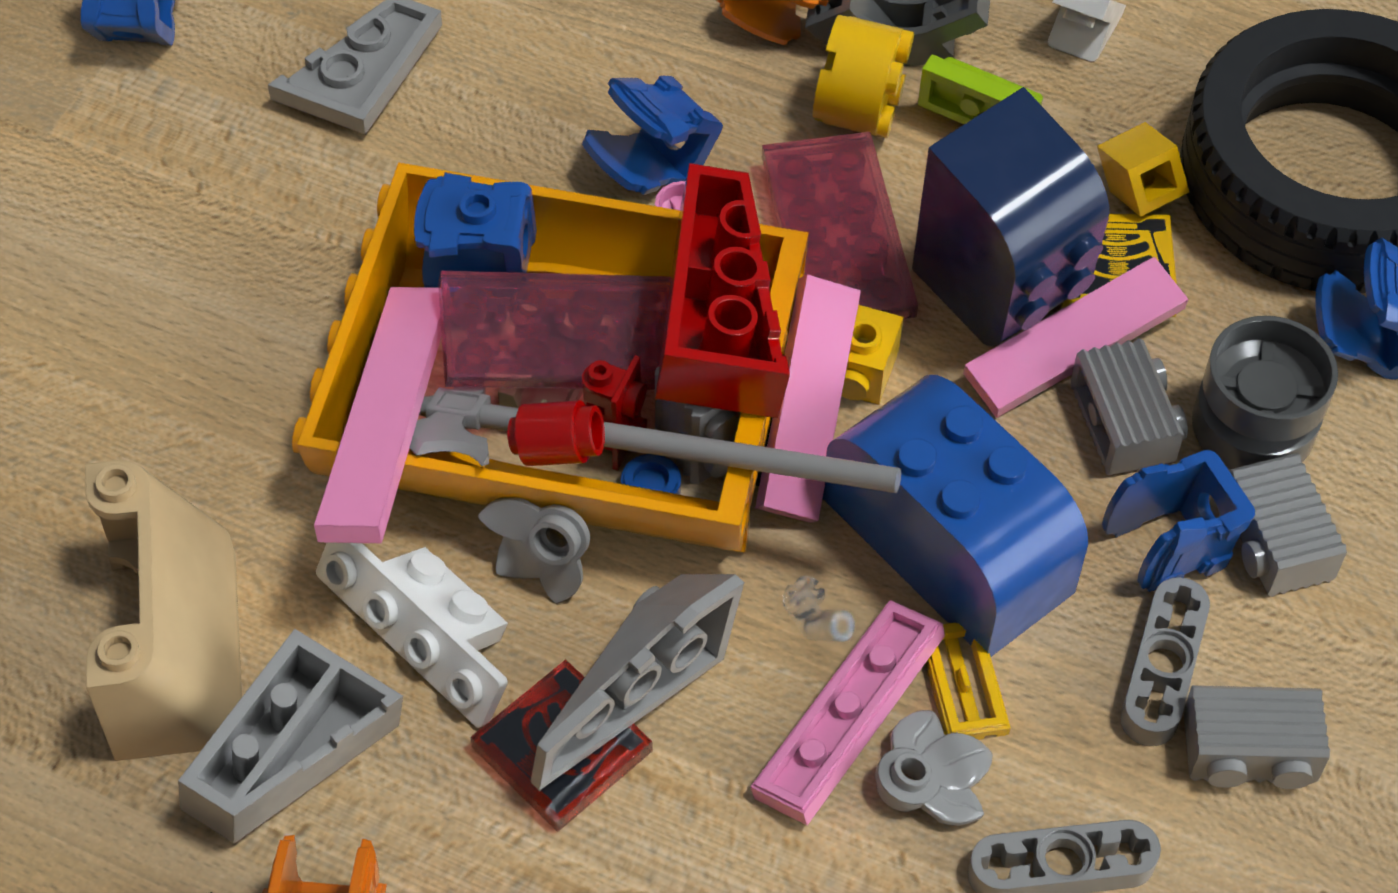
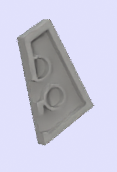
M413 0L383 1L346 28L347 36L327 51L319 47L305 57L306 66L289 78L282 74L269 83L270 99L366 135L441 28V10Z

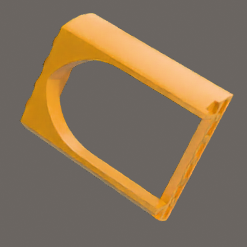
M398 162L391 184L382 185L377 201L378 220L375 229L367 228L363 236L361 268L358 274L351 273L347 280L344 295L346 309L342 321L334 320L329 331L327 342L328 360L325 368L318 367L315 370L311 381L310 401L312 404L307 417L298 418L293 432L292 450L294 453L301 455L304 464L311 472L330 477L390 287H424L422 264L425 250L416 246L414 219L419 197L429 179H437L439 176L444 177L445 172L471 177L472 182L488 185L511 181ZM529 185L532 189L537 232L535 243L532 245L525 296L519 300H499L492 298L491 294L485 293V291L467 292V299H450L451 306L445 323L447 324L464 316L505 307L543 306L546 302L564 309L665 326L680 210ZM759 224L761 230L760 247L763 261L768 263L771 279L769 291L773 310H777L781 327L779 340L782 355L784 356L798 281L805 273L809 232ZM741 413L734 442L764 447L771 417ZM409 449L398 489L485 506L496 499L505 497L522 498L540 508L553 504L563 505L578 513L588 525L729 551L746 552L749 538L750 506L759 471L728 467L720 502L515 465L489 459L488 465L481 466L471 456L459 452L440 451L416 456Z

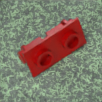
M635 355L627 370L611 365L604 360L592 362L582 374L583 398L587 402L586 406H598L604 422L647 428V419L641 417L647 385L641 383L640 357ZM604 447V449L612 451V469L618 471L628 450Z

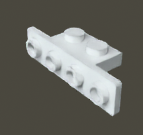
M326 543L316 569L317 577L475 727L480 728L489 724L508 681L478 650L500 642L508 622L494 611L482 596L469 588L439 557L432 554L426 547L382 562L362 543Z

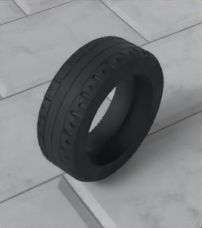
M1341 9L1304 10L1273 17L1242 31L1239 35L1230 39L1209 60L1206 69L1199 78L1180 151V158L1189 193L1186 195L1194 207L1193 210L1214 238L1239 260L1275 280L1316 291L1319 277L1326 273L1330 275L1337 270L1355 284L1358 292L1366 293L1364 260L1367 246L1380 238H1384L1398 247V196L1382 199H1351L1325 194L1306 187L1283 174L1265 159L1252 142L1245 125L1259 115L1279 107L1303 103H1322L1351 108L1365 113L1398 132V21L1365 12Z

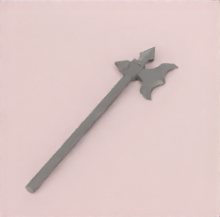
M478 382L456 385L453 389L439 387L434 395L424 396L419 415L426 418L417 420L409 449L416 456L440 451L459 452L471 456L481 466L488 465L489 451L487 438L474 435L465 428L479 430L484 427L507 431L510 418L516 417L519 408L491 404L490 395H486V383ZM604 422V447L891 493L898 492L901 482V468Z

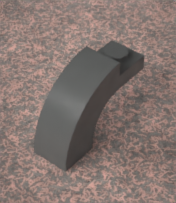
M828 0L827 6L816 5L814 9L808 8L805 28L826 45L837 15L852 16L914 32L911 52L907 64L903 63V66L925 65L932 54L943 59L953 57L956 38L972 34L988 26L990 0Z

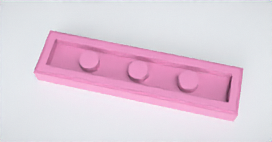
M1154 256L1040 321L1033 327L965 364L963 374L993 415L998 418L1072 375L1076 355L1082 349L1089 351L1093 347L1100 349L1104 345L1109 347L1115 343L1122 345L1127 340L1134 339L1184 310L1189 299Z
M808 274L799 278L784 355L787 357L790 377L778 418H772L767 447L826 456L827 447L834 439L861 290ZM762 472L755 508L809 523L818 521L825 482Z
M889 600L753 782L751 790L754 799L808 825L945 637L943 623Z

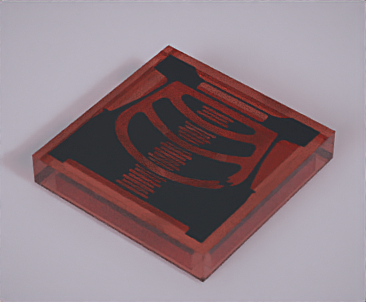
M566 659L470 737L472 748L557 832L653 752L652 740L633 723L540 791L531 783L538 743L585 678Z

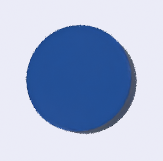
M653 454L637 456L629 461L622 471L621 484L681 495L680 471L676 464L665 456Z

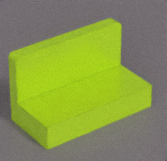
M932 54L922 68L918 105L959 123L966 124L1023 86L955 58L947 57L943 59ZM1025 88L1042 106V94Z

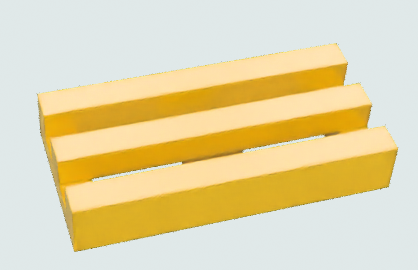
M959 623L943 624L945 633L943 640L945 641L966 718L965 722L958 721L939 647L937 646L925 665L944 734L961 733L973 736L978 740L984 739L985 736L996 735V737L1009 735L1011 727L990 653L987 654V651L973 639L971 648L991 718L980 719L958 638L965 637L966 630Z

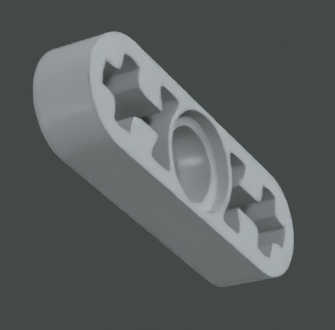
M1176 577L1162 582L1155 591L1121 712L1123 730L1133 741L1141 745L1159 746L1167 743L1175 735L1183 714L1210 608L1208 594L1201 585L1193 580ZM1174 601L1186 604V613L1180 631L1168 629ZM1157 649L1173 651L1180 657L1183 667L1172 673L1162 672L1151 664L1148 655ZM1152 690L1164 693L1156 723L1144 719L1145 709Z
M1118 820L993 834L981 839L974 847L968 867V880L976 893H1091L1134 888L1146 883L1153 875L1160 857L1161 847L1154 831L1144 823L1135 820ZM1120 843H1128L1133 853H1141L1137 865H1129L1125 855H1115ZM1093 845L1098 846L1097 858L1104 857L1100 870L1094 869L1096 852ZM1053 848H1069L1080 857L1082 869L1072 875L1058 874L1049 867L1045 855ZM1028 852L1034 853L1032 862L1034 878L1029 876L1030 864L1024 865ZM999 857L1004 867H1012L1008 879H998L995 870L988 869L990 858Z

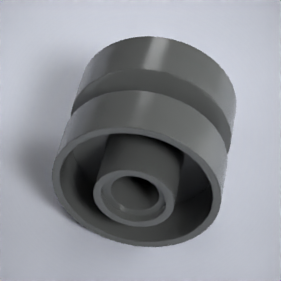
M1249 317L1239 320L1224 329L1212 346L1192 412L1193 431L1203 450L1214 451L1228 469L1295 453L1300 454L1302 463L1314 446L1323 418L1337 386L1338 367L1331 349L1313 330L1283 317Z

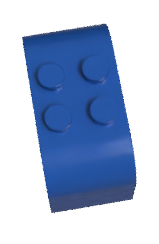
M926 375L829 443L826 452L827 457L901 468V482L897 493L825 482L822 499L947 623H959L966 630L965 637L963 638L970 645H972L973 639H975L987 651V654L990 653V657H992L1075 594L1088 548L1086 524L1076 502L1052 472L955 383L939 375Z

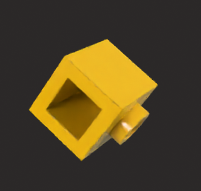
M1143 122L1097 145L1109 191L1140 217L1189 193L1177 145L1148 123Z
M858 305L842 397L849 400H864L880 404L899 352L903 324L902 316Z

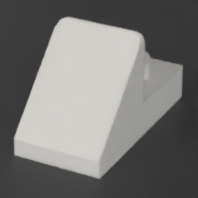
M1053 0L1052 3L1061 5L1050 33L1048 45L1087 61H1096L1118 24L1126 5L1113 0Z

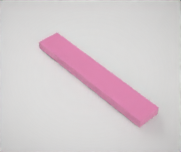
M390 287L314 523L318 542L382 543L451 306L448 288Z

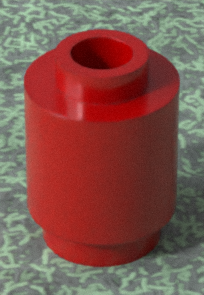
M582 400L522 404L517 411L516 417L510 418L508 423L507 438L509 448L514 455H519L521 462L525 466L586 463L589 456H600L604 449L605 427L601 410L596 405L586 406Z

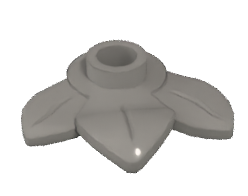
M516 497L496 499L487 504L479 513V519L489 529L504 536L497 555V574L522 579L540 578L544 590L554 603L562 602L578 591L583 581L580 557L585 553L590 543L589 529L578 513L566 506L556 504L540 508L525 499Z
M920 710L900 720L891 733V750L881 758L875 771L877 791L881 799L888 806L899 811L908 812L922 808L938 822L947 825H965L981 819L984 815L981 803L970 788L976 785L989 771L993 757L990 749L970 735L961 733L945 735L937 715L930 710ZM903 773L909 775L914 780L907 778Z

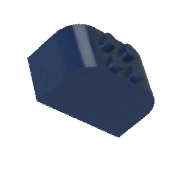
M1024 87L928 148L912 270L983 344L992 347L998 346L1022 329L1027 330L1033 327L1050 310L1067 299L1078 297L1090 287L1095 279L1094 271L1098 256L1103 250L1102 241L1109 219L1110 209L1107 193L1094 165L1080 146Z

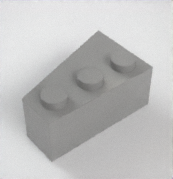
M294 629L178 780L180 809L235 844L397 728L400 724L403 695Z

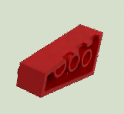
M689 163L679 213L655 399L778 418L789 381L790 371L787 357L782 355L779 340L781 327L777 310H773L769 291L770 273L767 261H763L760 247L761 230L750 176L747 172Z

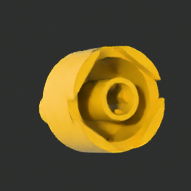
M837 15L825 50L828 51L824 69L820 70L812 113L814 120L840 128L888 138L895 112V107L888 104L899 106L906 80V75L902 74L903 63L907 64L914 32L852 16Z

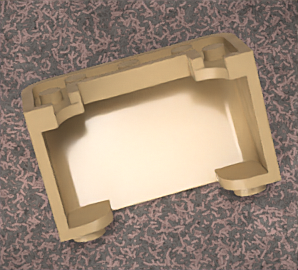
M122 460L86 463L85 493L89 507L100 517L108 540V558L112 570L125 569V566L132 568L139 576L140 623L119 625L104 630L91 642L86 655V689L115 761L201 751L242 698L236 555L230 534L222 525L140 465Z

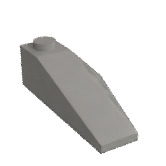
M681 574L661 588L653 586L646 590L638 598L631 613L538 743L531 783L540 791L724 660L744 581L736 574Z

